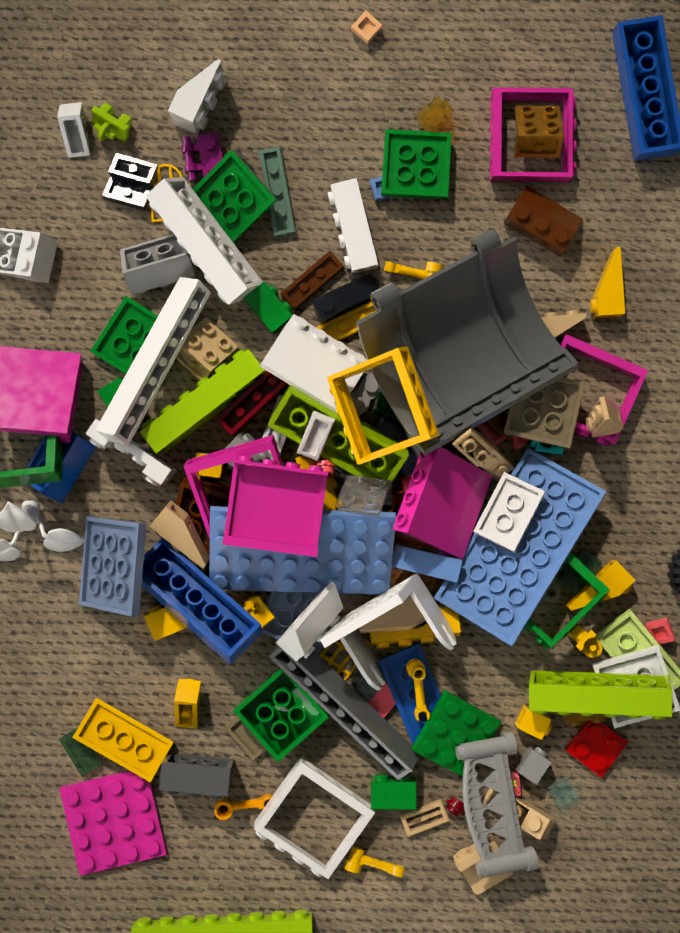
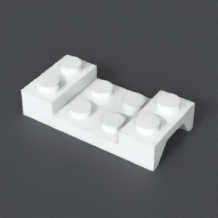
M94 420L86 432V435L91 437L89 441L92 444L103 449L115 447L122 453H131L133 455L132 460L141 466H146L142 472L147 475L145 479L155 486L169 484L177 472L176 469L133 440H131L128 446L108 441L96 431L100 421Z

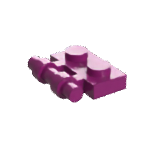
M218 132L196 135L198 144H191L190 136L182 137L183 145L181 146V152L185 156L186 165L184 170L188 174L189 182L197 181L196 173L203 172L204 178L223 158ZM193 153L200 154L201 163H194Z

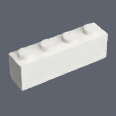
M357 178L331 184V192L327 193L330 206L335 205L336 213L333 214L335 226H340L342 234L338 235L341 248L346 249L347 256H344L346 269H351V273L356 274L378 268Z

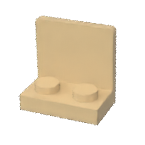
M204 318L191 329L176 359L199 381L205 377L209 379L214 369L237 349V345L208 318Z

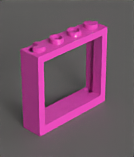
M573 88L492 89L490 94V182H569L575 176L576 162H573V154L576 153V140H573V132L576 131L577 121L576 118H573V110L576 109L577 101H575V96H573ZM502 101L563 102L562 127L564 138L562 143V172H501Z
M564 335L559 343L563 349L567 348L633 377L619 409L624 427L648 370L572 336ZM576 421V434L586 438L588 435L592 436L591 431L587 430L585 424ZM621 431L616 434L595 437V442L606 447L608 444H616Z
M274 435L186 461L184 469L209 539L211 506L198 471L234 461V459L238 460L240 456L248 457L269 450L273 460L277 461V465L284 466Z

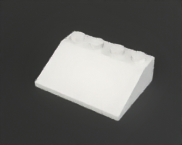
M293 314L263 359L260 367L337 413L334 396L329 391L331 388L327 377L365 362L367 359L362 354L345 346L341 341H337L327 335L323 330L314 327L304 318ZM363 373L345 379L350 394Z

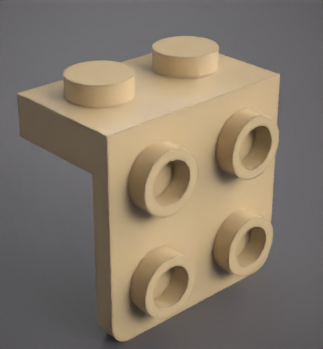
M489 834L487 836V840L490 842L489 850L490 852H495L499 846L493 835ZM474 844L459 850L453 856L457 868L463 873L473 892L477 895L513 874V872L485 878L483 876L479 877L476 871V863L481 858Z

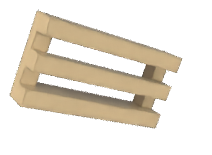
M441 799L400 814L408 837L449 822ZM436 807H440V809L435 810V811L430 812V813H427V814L422 815V816H420V817L414 818V819L409 820V821L406 820V819H408V818H410V817H413V816H415V815H418V814H421V813H423V812L429 811V810L434 809V808H436ZM440 814L443 815L442 818L431 821L424 825L418 826L413 829L409 828V826L413 824L419 823L421 821L427 820Z

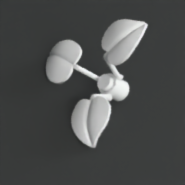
M8 501L0 512V529L7 532H15L10 543L0 539V561H13L20 556L21 550L14 546L20 532L35 529L37 523L39 524L42 537L46 538L43 545L56 552L73 550L84 543V538L70 530L61 528L53 529L47 534L43 526V517L39 516L40 504L36 501H24L22 508Z

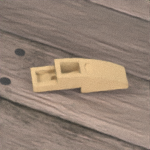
M470 428L452 442L455 448L477 467L480 466L492 475L496 481L501 479L504 472L508 474L514 469L513 464L499 451L498 447L477 430Z

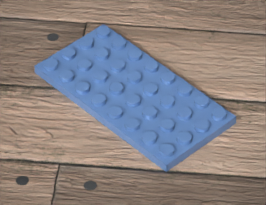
M527 448L511 475L544 490L545 495L515 553L474 533L468 543L464 557L461 559L463 562L458 582L445 580L434 597L436 601L513 647L607 492Z
M210 507L209 579L222 590L320 593L331 582L336 585L338 593L381 595L390 589L395 535L393 526L396 520L395 512L323 510L317 557L222 545L228 507Z

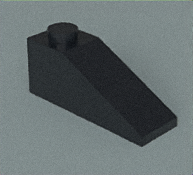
M368 274L313 300L312 306L322 324L366 302L370 299V293L379 288L371 274Z

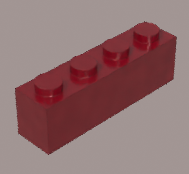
M266 371L216 420L235 438L286 390L289 384Z

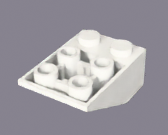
M217 59L177 90L168 109L174 125L196 135L199 134L200 130L206 128L209 110H214L217 104L216 95L219 90L222 91L227 81L221 60Z
M0 228V274L35 282L49 283L58 240L40 232Z

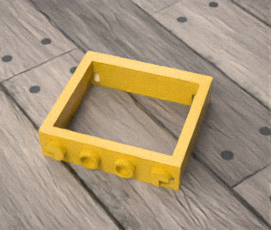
M408 347L396 348L327 377L331 388L329 391L334 396L336 402V411L344 425V434L349 439L352 447L351 453L352 455L354 454L358 465L440 436ZM393 360L420 435L371 453L345 379Z

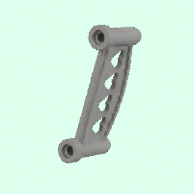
M505 732L500 737L463 743L456 746L457 759L464 761L462 788L465 816L472 840L481 858L476 863L478 876L485 878L526 869V871L537 870L538 858L535 849L532 846H523L507 757L517 753V743L512 732ZM477 763L494 769L481 783L476 779L478 773L475 771V765ZM482 786L498 792L485 806L480 801L482 796L479 794V789ZM486 809L502 815L490 829L485 827L486 819L483 817V812ZM491 832L506 838L495 852H490L489 850L490 842L487 840V835Z

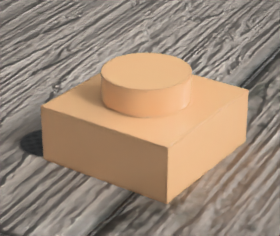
M367 11L351 26V30L366 44L382 29V24Z

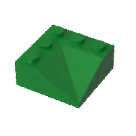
M280 667L238 703L233 710L277 762L284 758L329 717L325 710Z

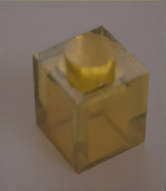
M438 96L418 112L417 120L426 131L436 132L451 120L452 108L446 100L442 101Z

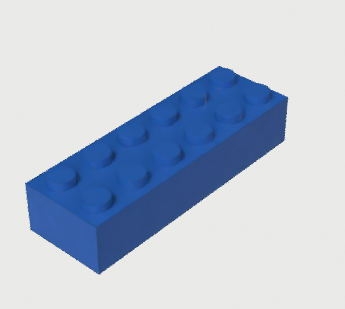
M663 15L618 22L612 35L634 161L677 155L680 152V115Z
M161 538L145 554L142 587L231 666L262 633L261 623L180 552L173 549L171 544L164 538Z

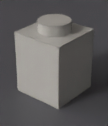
M529 745L515 766V769L537 785L552 762L547 757L548 753L539 746L534 749Z

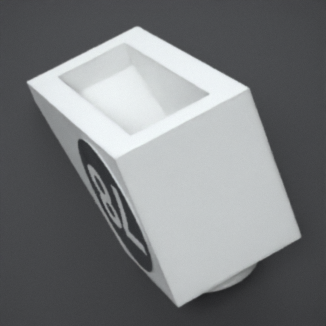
M82 102L60 105L57 118L68 158L90 155L87 121Z

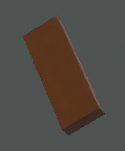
M329 250L283 290L280 295L295 311L343 270L344 266Z

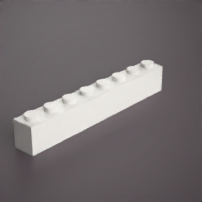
M180 277L96 428V431L108 441L125 446L130 444L211 294L200 280Z

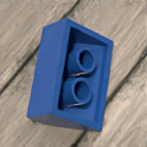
M72 431L70 443H64L62 481L33 484L31 486L41 494L63 503L96 446L88 439ZM47 435L44 436L26 468L43 467L46 465Z

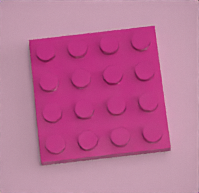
M128 770L59 788L79 876L167 855L168 852L151 782Z

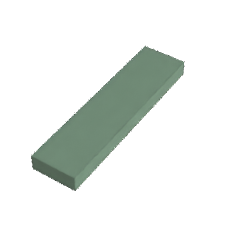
M280 147L258 150L264 184L278 200L269 209L274 238L294 235L296 231Z

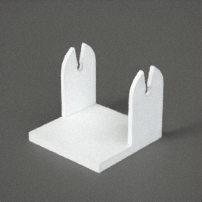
M418 573L343 616L320 639L324 648L340 639L367 683L378 691L382 689L380 684L382 686L386 684L384 674L377 659L363 640L358 628L403 603L409 595L441 644L450 651L457 644L452 628Z

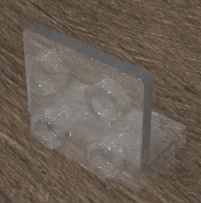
M347 475L335 504V510L380 516L383 505L391 506L393 501L391 480Z

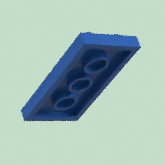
M419 643L378 660L412 744H414L425 725L427 717L425 712L419 713V721L414 716L416 695L414 680L406 670L408 661L416 658L421 660L425 666L426 676L423 679L426 708L430 714L441 697Z

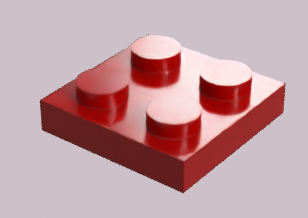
M589 720L583 724L565 750L602 778L629 742L603 722L593 723L592 720Z

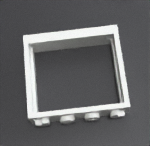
M300 756L254 821V830H256V834L264 840L268 838L274 842V846L281 852L287 851L293 855L292 858L301 865L305 863L311 867L310 869L315 875L319 877L324 876L329 879L373 817L375 810L371 809V804ZM302 774L361 814L326 865L266 825Z

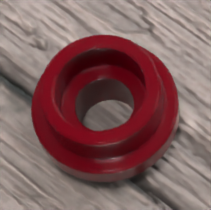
M454 796L450 800H446L445 803L448 805L446 809L456 817L459 814L465 815L464 804Z

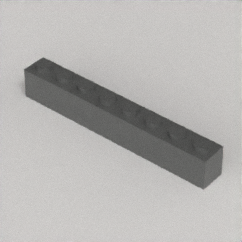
M279 645L275 646L268 657L397 780L413 771L420 754L413 751L412 745L316 652L313 651L307 658L302 656L298 661H295Z

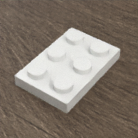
M504 472L473 532L515 553L545 495V491Z

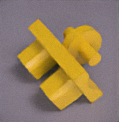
M578 624L568 634L576 642L574 647L578 651L583 649L586 656L594 658L601 654L602 644L594 638L596 634L592 630L586 632Z

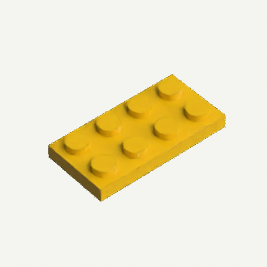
M98 698L94 700L72 737L149 782L152 781L174 743Z

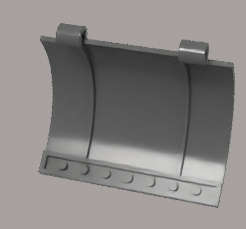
M490 229L470 240L473 253L399 292L395 284L391 282L370 293V299L376 311L356 321L358 334L367 360L396 348H409L440 435L416 444L424 456L461 436L470 428H475L578 369L579 363L566 348L563 349L556 341L531 299L521 271L517 238L515 236L501 243L496 231ZM392 360L372 368V373L385 399L405 431L411 438L419 436L420 434L394 361Z

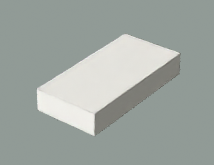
M313 410L297 454L318 461L335 419Z

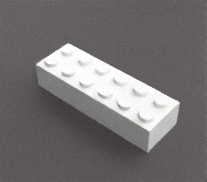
M184 177L164 178L146 195L150 201V207L159 213L166 228L175 234L178 244L188 251L192 262L204 272L205 279L216 288L218 296L223 302L230 305L242 301L244 297L263 283Z

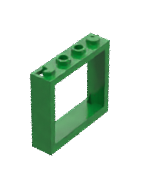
M47 435L45 466L1 471L0 488L62 481L64 443H61L59 436Z
M571 552L565 563L598 594L553 639L531 618L529 619L524 629L527 632L533 630L538 635L536 640L545 649L549 646L553 650L610 593V589Z

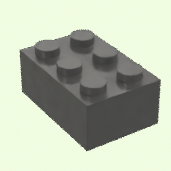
M168 752L161 764L159 790H165L166 794L171 795L185 792L188 796L199 797L201 794L210 795L213 799H223L224 796L228 797L232 786L234 759Z

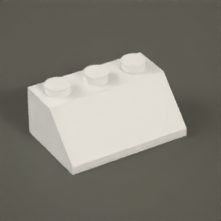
M333 582L329 583L310 602L276 642L295 661H298L302 656L307 658L315 649L312 646L314 642H320V639L327 633L325 629L329 625L333 627L341 618L338 614L343 609V605L336 585Z

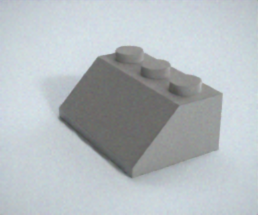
M175 234L120 249L122 272L131 295L144 293L157 287H165L170 283L177 282L180 277L191 278L195 276L191 256L186 249L178 244Z

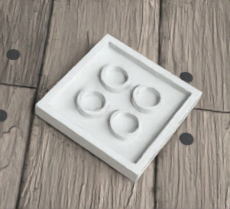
M659 645L593 663L595 673L669 675ZM671 682L673 713L680 711V705ZM628 715L611 717L614 728L652 718V716L630 718Z

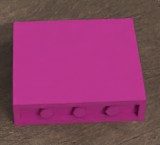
M0 346V431L59 436L61 443H70L84 365L81 353Z
M442 447L426 456L420 451L393 530L406 533L441 550V553L447 556L463 559L492 475Z
M240 456L239 460L234 459L222 545L317 557L328 472H323L324 467L310 465L308 470L301 469L300 464L287 462L286 466H279L277 461L263 459V463L253 462L254 458Z

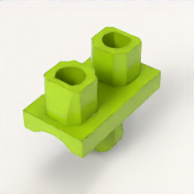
M106 102L100 108L94 106L91 109V113H93L91 123L94 124L93 129L98 131L97 138L104 141L107 137L112 140L116 137L126 143L132 126V118L126 114H122L119 119L113 117L115 109Z

